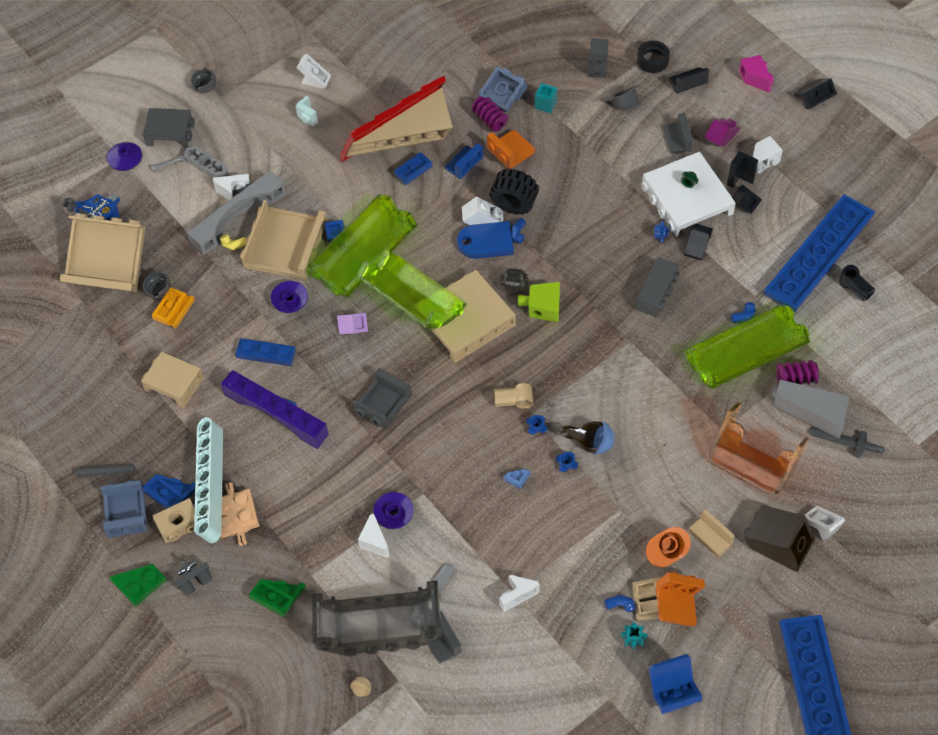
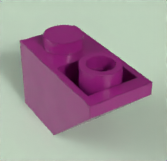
M730 118L714 119L704 138L718 146H726L739 132L740 127L736 125V121Z

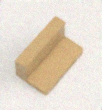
M706 509L701 512L700 519L688 531L717 558L721 557L732 546L735 537L732 532Z

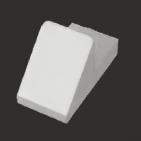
M308 54L302 56L297 66V69L305 75L301 83L322 89L326 88L331 74Z
M249 174L213 178L216 192L228 200L232 199L234 192H242L248 185H251Z
M818 505L804 515L809 525L818 529L822 541H825L837 532L845 522L844 517Z
M509 575V584L513 590H507L501 595L499 606L505 612L539 593V583L534 580Z

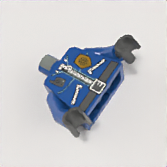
M113 193L107 199L99 194L84 201H75L72 198L64 199L63 207H67L69 212L75 210L76 213L86 214L87 218H93V215L105 217L104 220L111 221V218H120L116 206L120 199Z

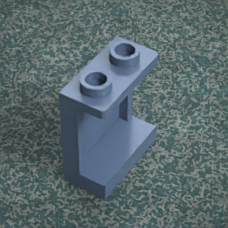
M129 480L126 483L120 484L111 483L101 487L105 511L103 526L108 538L148 531L145 493L142 491L143 485L140 480Z

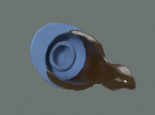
M603 421L588 422L581 428L569 425L558 429L562 436L567 439L577 440L582 449L594 455L607 452L613 447L615 442V433Z

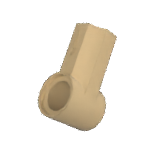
M521 383L516 385L515 388L494 389L496 407L516 405L518 408L526 409L533 406L532 386L530 384Z

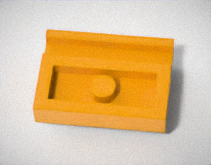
M170 287L151 315L153 320L168 326L171 325L176 329L194 303V296H188L187 293Z

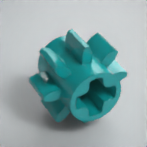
M635 622L630 626L624 625L625 632L621 633V638L625 639L624 646L629 645L633 650L638 645L644 646L642 639H647V633H643L644 625L639 626Z

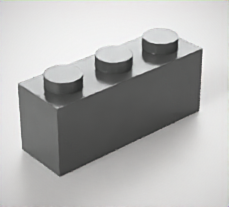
M660 257L657 258L637 297L636 310L657 317L659 311H663L666 304L665 299L670 297L672 293L673 282L677 283L679 279V264Z

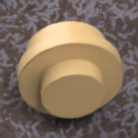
M357 677L350 685L353 693L357 696H368L371 692V683L366 678Z

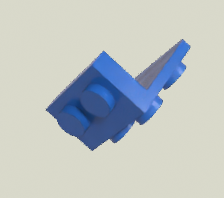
M688 654L649 667L652 695L662 714L703 701L702 694L693 681L691 658Z

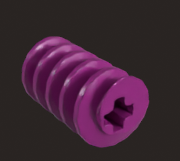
M478 97L472 104V112L493 132L500 131L509 120V116L504 114V111L500 110L499 106H496L495 102H492L489 97Z
M803 360L799 364L797 361H794L792 365L786 362L784 366L782 363H778L776 366L777 383L779 385L780 380L792 383L798 380L799 384L802 385L803 380H806L807 384L810 385L811 379H813L814 383L818 384V365L813 360H808L807 363Z

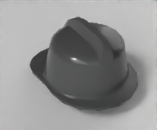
M639 85L600 99V101L610 100L617 109L623 111L630 110L640 103L636 88Z

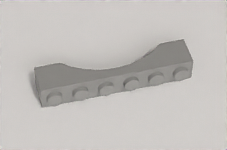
M271 171L261 175L258 180L248 185L238 195L233 196L231 200L220 206L211 215L205 217L199 224L193 226L187 232L190 244L204 256L218 245L223 229L235 216L247 209L262 205L264 200H267V204H272L286 194L284 182Z

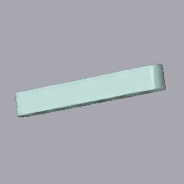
M206 417L197 426L194 531L208 543H215L220 538L222 531L223 429L212 419Z

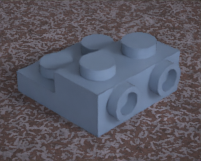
M497 66L478 95L484 98L489 97L492 102H495L496 106H499L500 109L508 113L516 100L519 101L528 86L523 77L519 75L516 77L507 68L501 69Z

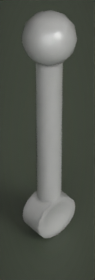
M181 154L179 158L158 165L153 164L151 165V170L156 171L158 168L178 161L184 162L186 160L185 155Z

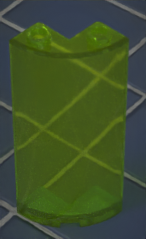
M378 194L309 263L308 266L312 270L311 274L315 279H320L336 296L342 295L348 298L418 225L409 211L398 210L390 196Z
M386 249L377 265L364 261L356 275L358 279L428 329H437L447 325L457 316H460L467 305L462 299L401 256Z
M780 304L684 349V353L694 372L700 373V380L707 387L714 389L810 343L809 331L803 324L795 323L793 318L794 312L788 305Z

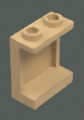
M161 352L153 360L149 371L144 373L141 382L145 391L155 390L175 399L177 405L184 408L204 378L200 368Z

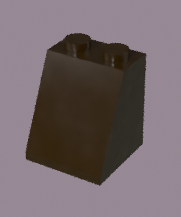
M766 505L760 506L759 510L754 514L753 521L744 533V538L750 549L796 572L799 571L815 541L806 516Z

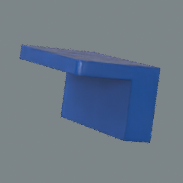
M478 143L473 148L468 145L465 146L445 165V169L459 179L463 178L483 158V146Z

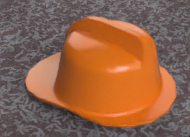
M671 527L660 532L648 541L646 546L647 559L652 565L661 568L673 564L688 554L691 547L690 536L680 527Z

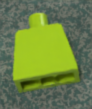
M560 282L531 285L529 295H518V306L529 307V317L559 322Z

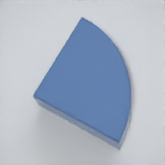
M526 469L510 471L504 475L503 480L521 489L531 475V471Z

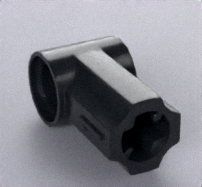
M847 265L843 268L839 279L840 285L850 289L862 301H867L875 293L876 289L860 275V271L856 266Z

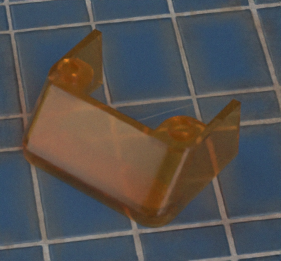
M738 402L728 411L710 450L709 460L713 465L770 495H776L783 489L797 466L809 438L805 437L797 446L795 452L784 450L777 459L742 442L745 430L741 424L734 421L741 406V403Z

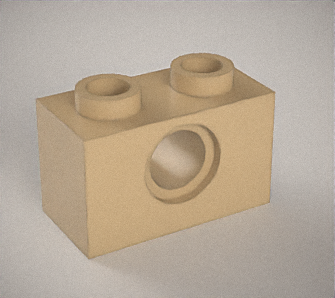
M190 498L153 515L165 544L174 542L180 536L187 533L195 532V508Z

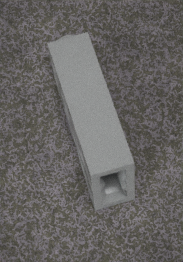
M784 380L779 381L778 387L774 386L771 397L775 398L774 407L836 438H840L850 396Z

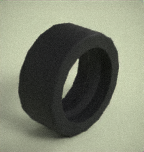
M651 40L644 42L638 48V66L648 73H658L665 70L669 64V48L660 41ZM651 52L658 53L663 59L650 61L644 55Z

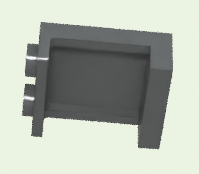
M149 108L143 132L146 146H153L154 140L181 141L184 147H188L189 141L192 140L191 129L195 126V118L192 117L191 111Z
M378 368L374 373L375 380L359 401L356 399L353 401V408L359 417H365L375 426L387 429L411 397V385Z

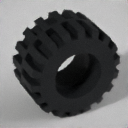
M510 168L507 170L503 169L501 172H498L489 196L491 201L503 211L510 214L523 215L532 209L539 192V186L536 184L535 179H532L529 174L527 175L523 171Z

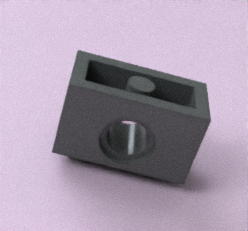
M591 38L588 77L605 78L609 39Z

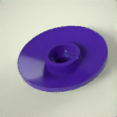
M132 142L118 143L107 154L109 165L119 171L133 169L142 159L140 147Z
M296 281L282 282L271 293L273 307L283 313L299 311L308 300L306 288Z
M389 492L377 499L373 508V514L378 524L387 529L404 527L410 522L414 512L411 500L399 492ZM392 512H397V515H390V514H391Z

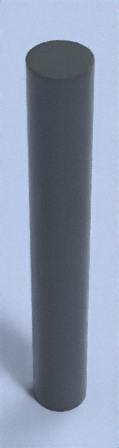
M135 465L75 468V476L135 472Z

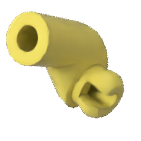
M228 234L220 237L221 245L230 250L246 246L245 237L237 240L230 239Z

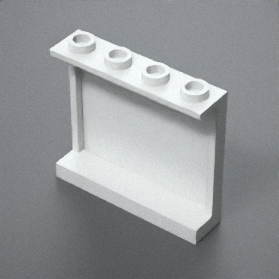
M700 152L643 174L642 190L645 193L647 192L652 205L657 207L660 217L665 219L669 231L673 232L676 237H679L681 229L722 212H725L727 217L734 214L735 201ZM685 171L694 172L699 179L698 184H695L692 188L685 187L681 183L682 174Z

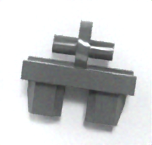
M184 559L180 562L183 567L178 569L177 573L179 576L185 572L187 574L174 581V585L188 596L196 590L191 580L198 577L202 585L212 580L209 565L207 562H204L191 570V568L197 565L195 560L188 564Z

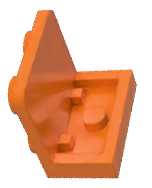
M511 130L501 138H498L493 132L487 135V149L508 169H512L535 153V148L516 130Z
M677 572L666 573L655 582L660 621L689 627L695 626L697 620L694 595L705 588L704 579L696 578L693 575H679Z

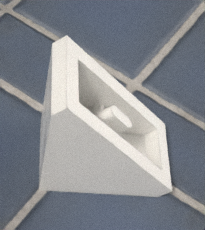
M371 514L358 538L359 547L387 558L389 557L388 546L375 515Z

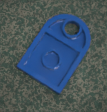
M510 222L476 224L463 228L457 237L459 251L464 256L473 259L514 255ZM464 240H469L471 242L468 245L462 244Z

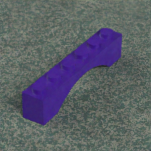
M234 370L221 383L226 397L238 404L254 407L272 416L289 428L302 441L316 449L320 447L329 435L325 422Z

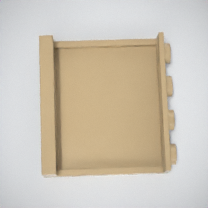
M264 200L262 206L258 208L257 219L252 223L251 234L246 238V247L242 249L240 254V260H242L244 268L307 280L325 232V222H328L327 213L319 210L318 215L313 216L268 207L267 200Z
M76 213L75 216L69 215V219H72L65 275H60V282L137 292L146 227L140 225V221L129 220V223H124L119 218H111V221L104 220L105 217L93 215V218H87L86 214Z
M477 270L465 274L457 282H452L447 288L434 293L432 297L419 302L415 306L416 318L421 317L450 351V358L454 363L516 325L515 313Z

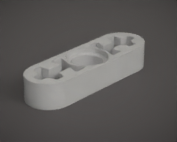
M191 146L184 151L186 161L208 176L214 178L228 175L224 163L201 149ZM204 161H210V162H211V163H210L209 165H207V166L201 165L202 162H204Z

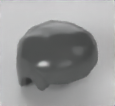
M205 67L192 75L190 80L191 86L196 92L202 94L209 93L216 85V76L212 70Z
M162 270L151 272L143 283L145 294L152 299L163 298L171 287L170 278Z

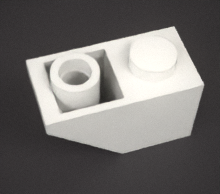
M771 136L755 144L753 157L758 159L756 174L762 173L765 169L775 166L781 161L783 150Z
M478 197L462 206L463 222L469 225L504 222L502 209Z

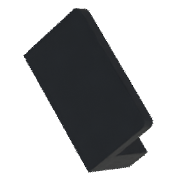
M698 67L671 76L669 82L677 94L707 84L709 69Z
M821 78L793 94L795 97L802 96L806 109H811L835 96L837 92L832 78Z
M739 151L730 163L727 185L733 188L739 179L753 184L758 159Z

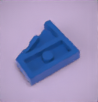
M156 474L142 487V491L165 509H168L195 493L196 483L192 482V485L182 483L180 479H170Z

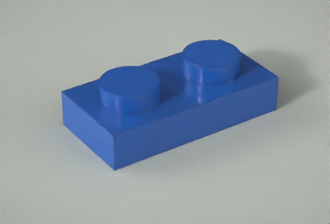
M420 152L395 169L394 175L404 185H407L430 169L432 161Z

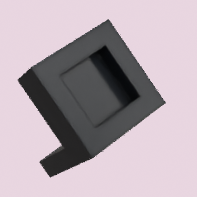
M743 184L732 197L738 205L751 214L763 200Z

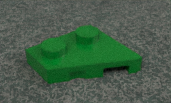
M153 564L109 578L134 607L167 581L166 577Z
M260 579L249 593V599L284 617L306 589V584L299 582V585L287 584V581L274 582Z

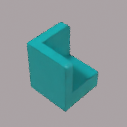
M541 83L535 94V109L551 114L557 103V87Z

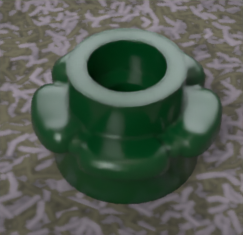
M685 171L682 174L681 183L685 187L692 188L695 184H698L699 179L694 172Z

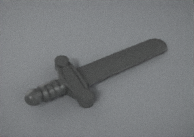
M811 427L808 430L811 436L856 448L854 453L856 458H860L865 450L879 454L885 451L884 447L867 442V433L865 431H861L859 439L842 434L840 438H836L815 427Z

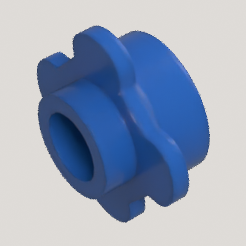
M661 221V224H656L654 228L655 239H660L661 243L664 242L665 237H668L669 232L664 221Z
M534 415L527 418L526 424L529 425V434L534 435L538 432L545 433L547 431L544 416Z
M564 452L556 456V462L559 463V470L561 472L577 469L578 463L575 462L573 452Z

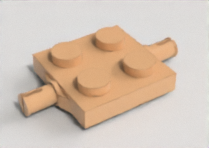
M226 483L227 495L222 497V531L220 537L222 539L228 536H237L239 546H243V544H247L245 533L250 529L260 527L252 492L250 489L234 492L233 483H229V486Z

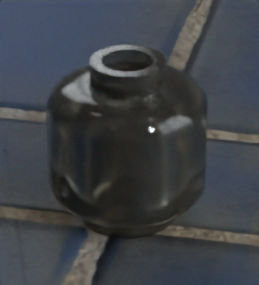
M507 269L505 274L501 275V286H504L505 291L508 293H522L525 288H528V274H525L523 269Z

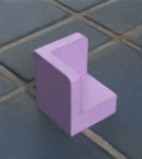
M366 313L337 316L339 334L368 331Z

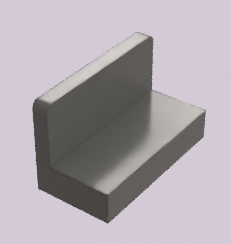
M685 113L678 114L677 123L665 124L663 126L671 154L692 150L693 138Z
M442 611L434 614V621L421 627V632L438 663L441 664L462 653L461 644Z

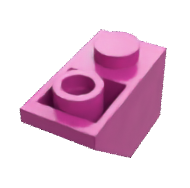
M761 55L741 59L739 72L745 84L770 92L774 78L769 73L767 63L763 61Z

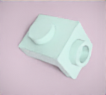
M305 96L296 105L297 117L304 123L314 127L318 123L317 114L311 108L310 98Z

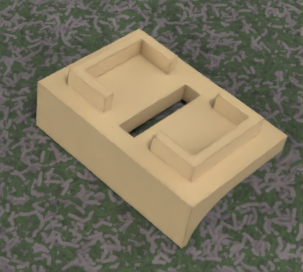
M660 577L632 582L637 622L659 619L657 599L640 602V600L657 597L655 582Z

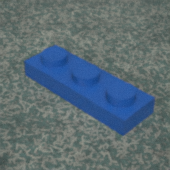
M240 338L235 355L239 359L292 366L296 348L295 346Z

